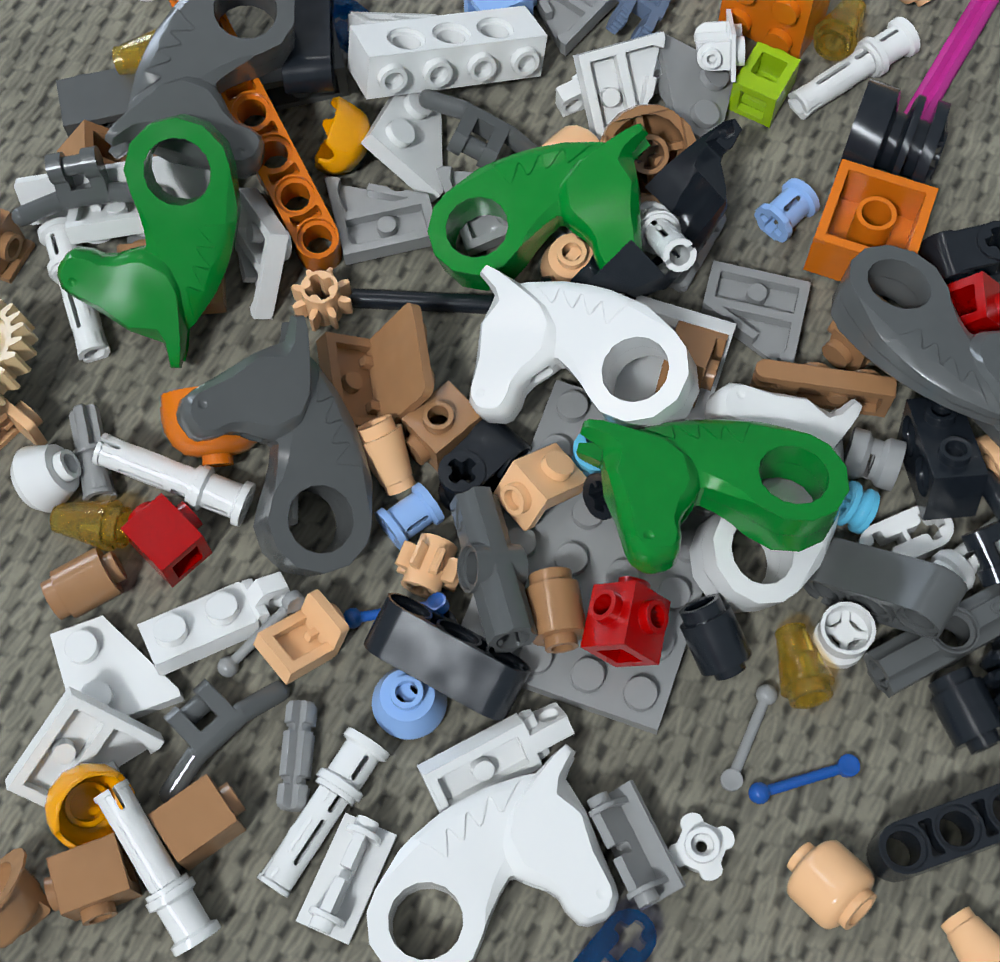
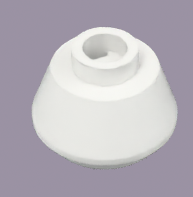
M59 445L24 446L14 455L10 475L17 494L29 507L53 513L61 509L79 487L81 465L73 452Z

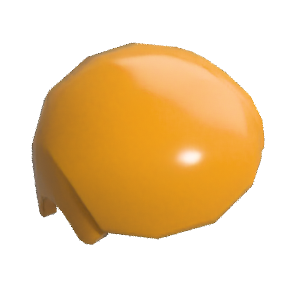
M340 96L334 97L331 100V105L336 109L335 116L332 119L323 120L322 125L327 138L322 142L314 157L315 167L321 172L333 176L344 175L352 171L363 159L368 150L361 144V141L371 127L367 115Z
M81 763L62 772L49 788L45 802L46 820L52 834L66 847L72 849L115 833L93 798L109 789L118 807L123 809L112 788L117 783L126 779L124 775L106 764ZM129 784V786L131 787L133 793L135 794L134 789H133L132 786Z

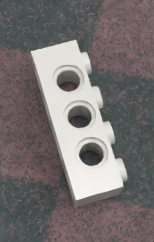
M526 6L351 25L349 28L347 68L366 100L420 93L425 89L435 91L540 77L548 35Z

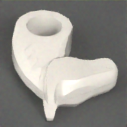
M488 265L482 269L480 276L495 295L481 323L477 360L469 395V403L482 419L489 423L508 424L514 421L522 410L525 398L531 390L559 370L565 368L580 382L587 395L608 422L632 429H640L666 422L683 421L688 417L699 394L697 366L676 332L648 306L612 290L593 285L567 281L518 283ZM645 356L661 357L668 361L669 371L666 382L657 393L646 400L637 402L623 401L616 398L614 388L617 376L625 365L636 358Z
M728 383L710 395L705 405V419L763 422L811 434L829 444L844 462L842 439L859 416L863 406L855 399H851L839 409L835 408L832 412H828L805 397L769 392L740 383ZM783 478L762 480V484L768 491L783 501L795 504L813 502L809 493L792 480ZM715 513L698 526L691 543L689 554L693 578L705 596L719 594L724 604L731 605L734 613L756 612L782 603L797 593L820 567L836 530L839 514L822 542L800 552L770 550L761 545L766 555L767 570L762 583H758L746 577L734 561L731 547L733 534L737 528Z
M565 744L535 774L523 775L485 787L456 802L439 813L403 845L375 889L367 909L369 944L381 962H475L492 914L510 880H517L532 888L545 891L556 898L565 913L578 926L590 927L606 921L613 914L619 899L616 883L601 851L587 812L566 780L576 753L571 747ZM421 889H437L448 893L459 904L462 911L463 927L458 941L447 953L435 959L419 960L405 955L398 948L393 936V918L397 907L408 895Z

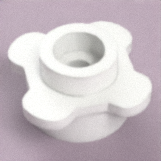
M688 813L680 821L682 832L677 843L672 844L668 850L678 868L685 866L693 872H698L703 880L714 881L723 872L721 861L725 851L731 849L734 845L735 838L733 832L726 826L716 828L704 822L702 816L698 813ZM699 841L704 842L707 846L706 851L699 852L696 849V843Z

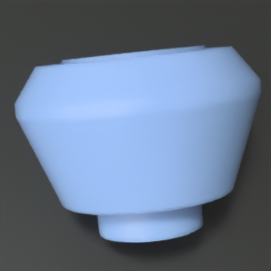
M397 668L389 671L379 680L372 696V710L379 726L389 735L404 740L418 739L433 732L443 720L447 708L446 695ZM411 688H412V689H416V690L418 691V693L415 694V693L411 690Z

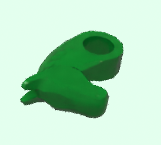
M186 114L158 119L148 124L129 143L123 171L130 194L141 219L146 245L131 248L120 253H105L95 248L77 246L66 253L58 266L57 272L61 288L71 296L100 311L127 330L163 342L168 354L170 368H182L183 361H186L190 328L197 322L211 302L224 278L234 251L241 211L236 163L229 141L209 121ZM170 138L185 139L197 145L206 155L211 168L210 183L202 195L190 199L177 198L165 192L156 182L152 171V157L157 146L163 140Z
M636 124L617 134L606 143L564 142L517 152L475 170L447 191L433 207L427 232L434 255L445 272L463 287L489 291L491 290L490 287L480 276V272L486 265L514 280L528 265L547 238L560 226H565L591 247L599 270L630 240L643 251L641 193L634 162L650 147L649 142L645 138L648 135L646 129L642 124ZM492 215L501 217L508 223L505 240L495 251L488 255L470 257L462 255L456 250V241L460 230L472 219L478 216Z
M588 419L582 424L580 434L593 443H579L576 451L577 456L581 460L601 469L603 496L615 522L624 553L632 567L644 574L650 575L665 572L676 564L682 540L680 526L688 518L695 506H701L716 513L736 527L742 534L770 550L800 552L825 539L849 492L847 466L829 444L811 434L770 423L728 419H695L666 422L640 429H632L604 420ZM768 478L792 480L809 493L813 502L795 504L783 501L771 494L762 484V480Z

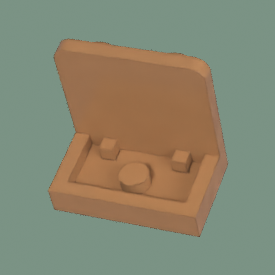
M405 304L370 339L325 332L316 341L319 366L339 392L356 428L372 419L387 414L392 415L395 424H400L402 422L401 418L409 412L415 411L432 396L435 375L430 365L427 347V328L423 323L421 307L417 304Z

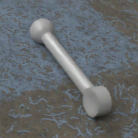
M299 590L288 592L281 601L282 606L232 656H224L219 660L217 670L221 676L232 677L237 673L239 663L255 648L253 644L258 632L281 621L289 613H295L301 609L305 598Z
M762 684L756 690L758 702L730 769L725 770L720 777V784L726 791L735 792L743 784L741 771L768 705L775 703L778 697L777 690L770 684Z

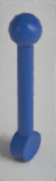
M441 592L433 593L426 601L420 602L442 615L450 607L449 601ZM349 608L345 610L343 616L349 625V629H355L362 622L375 620L381 608L367 611Z
M845 754L838 759L836 764L768 785L763 782H755L749 787L748 795L752 802L764 804L770 799L771 795L837 775L852 778L860 771V762L854 755Z

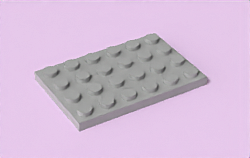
M556 380L531 444L532 451H528V454L557 443L572 459L574 441L578 434H580L584 421L588 419L607 421L587 395L584 388ZM583 491L581 494L545 510L535 527L527 531L522 530L509 513L505 511L504 520L511 544H520L527 554L528 576L537 570L549 567H566L571 569L573 579H576L580 585L585 619L588 613L593 585L617 582L618 578L623 576H632L646 580L651 585L650 589L671 601L668 615L669 620L665 631L659 665L614 667L580 647L582 640L578 641L579 646L575 650L558 654L547 653L545 647L537 646L532 642L531 645L520 647L511 652L525 661L531 668V672L522 688L657 735L687 643L680 629L683 620L679 611L689 603L700 599L703 591L692 575L689 549L698 526L715 513L701 506H695L688 518L680 526L682 540L676 564L665 572L650 575L644 574L631 566L624 553L613 518L607 520L595 518L585 505ZM528 578L526 585L524 587L525 589L529 586ZM473 594L461 625L485 638Z

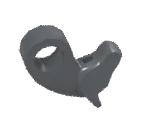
M179 0L156 29L144 51L136 70L128 111L113 124L105 135V141L111 145L108 152L116 159H120L127 155L129 143L148 124L158 119L186 114L209 121L229 141L236 163L238 178L246 179L255 175L261 169L265 155L263 137L251 127L238 122L234 118L221 93L245 81L262 77L283 66L295 47V0ZM238 6L260 8L274 20L273 26L265 34L255 38H239L230 35L218 23L228 10ZM170 138L163 140L154 152L155 155L170 163L211 170L206 155L197 145L185 139Z
M891 245L865 248L851 260L832 297L831 316L838 330L867 359L901 384L946 409L973 418L1000 448V331H988L977 334L969 333L960 320L953 305L949 288L939 271L915 252ZM877 295L885 296L893 300L900 307L892 306L891 304L883 301Z
M304 315L290 316L289 322H282L278 344L253 353L192 390L179 401L176 416L178 424L188 438L196 442L213 440L223 435H237L251 441L267 444L270 447L268 469L258 501L253 528L262 554L282 572L311 577L349 566L368 544L372 527V480L360 435L345 403L319 365L310 357L309 335ZM307 491L321 496L329 503L335 514L336 531L334 539L327 549L321 553L306 550L296 542L289 530L288 513L290 506L300 492Z

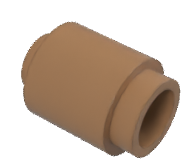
M96 546L50 571V578L41 582L40 586L47 603L60 620L71 615L78 618L122 594L123 588L120 582L127 579V574L113 551L104 554Z
M549 567L531 573L528 576L529 586L525 589L538 633L533 643L537 646L545 647V651L551 654L575 650L579 646L578 641L582 640L586 622L579 582L573 579L571 569L566 567Z

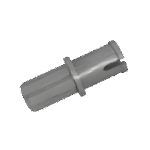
M78 404L70 412L69 420L75 447L72 452L81 465L80 481L83 491V502H86V505L89 506L112 502L117 499L112 471L92 463L93 453L98 441L104 444L101 441L104 430L100 410L94 404Z

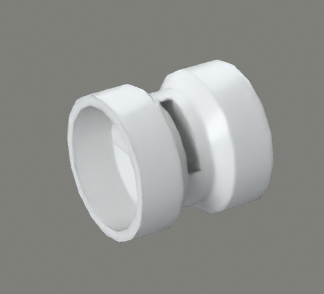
M838 602L826 610L814 628L811 637L812 650L816 657L826 666L835 669L849 668L857 664L874 642L876 635L875 621L870 612L861 605L853 602ZM832 637H834V639L839 643V645H837V644L834 642V640L832 639Z

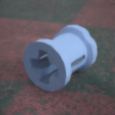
M791 178L785 182L781 189L782 193L770 204L763 203L754 213L759 228L773 240L782 243L792 236V228L804 217L810 218L815 215L820 208L819 199L814 190L798 178Z
M419 482L411 487V494L388 510L380 508L374 512L381 528L399 550H401L405 540L408 541L431 523L440 524L445 518L438 503Z

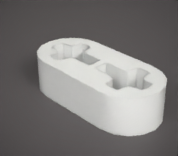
M917 505L869 526L862 533L857 543L872 546L875 539L882 546L897 541L899 545L895 546L891 552L924 560L944 549L954 533V523L952 518L922 520L926 526L935 524L938 527V531L933 536L934 540L929 534H922L911 539L909 534H912L917 529L922 520Z

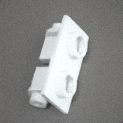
M726 9V21H712L700 24L694 32V41L697 50V62L702 69L707 71L729 70L731 82H736V66L745 65V37L742 36V24H734L731 9Z
M345 813L296 922L349 945L397 835L380 828L379 823L363 815L354 817Z

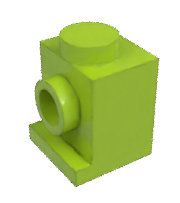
M758 41L746 60L745 65L736 76V82H733L728 110L770 128L775 115L795 84L801 59L789 55L784 50L773 48Z

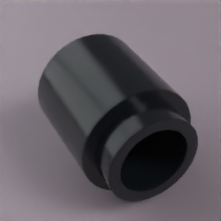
M712 594L697 599L679 611L683 620L680 625L681 632L701 675H714L717 681L732 678L745 670L746 665L744 661L752 655L751 649L731 605L724 604L719 594Z
M969 666L952 671L928 685L934 696L930 703L955 750L967 746L971 755H975L1000 743V734L998 733L1000 731V710L981 676L974 677Z

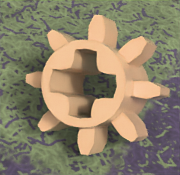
M331 267L326 271L312 272L308 269L301 285L294 284L291 286L294 300H296L292 305L294 314L304 315L305 318L308 316L312 331L316 332L320 326L330 325L334 329H338V321L342 314H353L352 302L348 298L352 294L350 282L348 279L337 282Z
M422 533L417 545L405 540L395 561V564L398 566L396 571L404 575L401 585L409 592L423 598H428L433 593L441 592L442 588L455 592L459 583L457 575L458 558H455L458 551L457 546L451 541L431 533Z

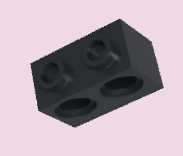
M928 398L906 399L897 440L907 442L903 463L922 520L976 516L989 473L967 416L946 409Z

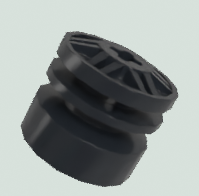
M870 79L840 163L842 159L927 184L934 174L948 136V114L951 103L938 100L931 119L928 121L920 118L927 96L919 94L909 112L905 114L898 111L901 88Z

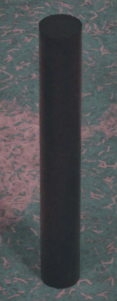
M353 288L351 302L353 308L400 310L405 304L412 303L419 305L421 311L487 314L495 295Z

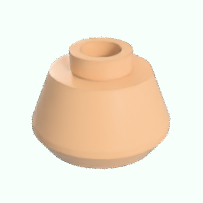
M573 233L560 236L548 246L542 256L540 265L542 277L550 276L552 281L570 282L589 263L593 255L591 247Z

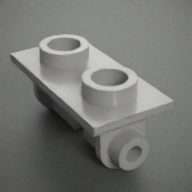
M629 780L609 794L607 791H604L586 801L591 810L587 813L589 820L594 821L606 848H611L615 857L613 862L628 891V894H626L628 901L635 899L638 908L643 911L686 886L633 780Z

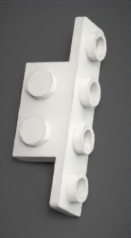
M159 156L152 157V171L156 182L165 192L177 198L190 199L200 196L206 191L210 183L209 170L170 163ZM125 161L105 164L110 181L127 182L123 171ZM47 174L17 178L14 184V189L21 205L56 191ZM84 174L72 176L75 185L89 183ZM108 202L63 210L30 224L38 225L53 218L67 217L64 229L70 245L85 242L101 244L112 238L130 235L145 237L135 203Z

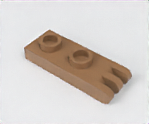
M762 359L756 364L749 386L774 393L805 397L818 407L830 410L839 409L851 399H855L863 406L860 414L885 418L896 397L897 380L892 377L881 376L880 373L868 369L853 372L832 369L826 364L819 362L798 364Z

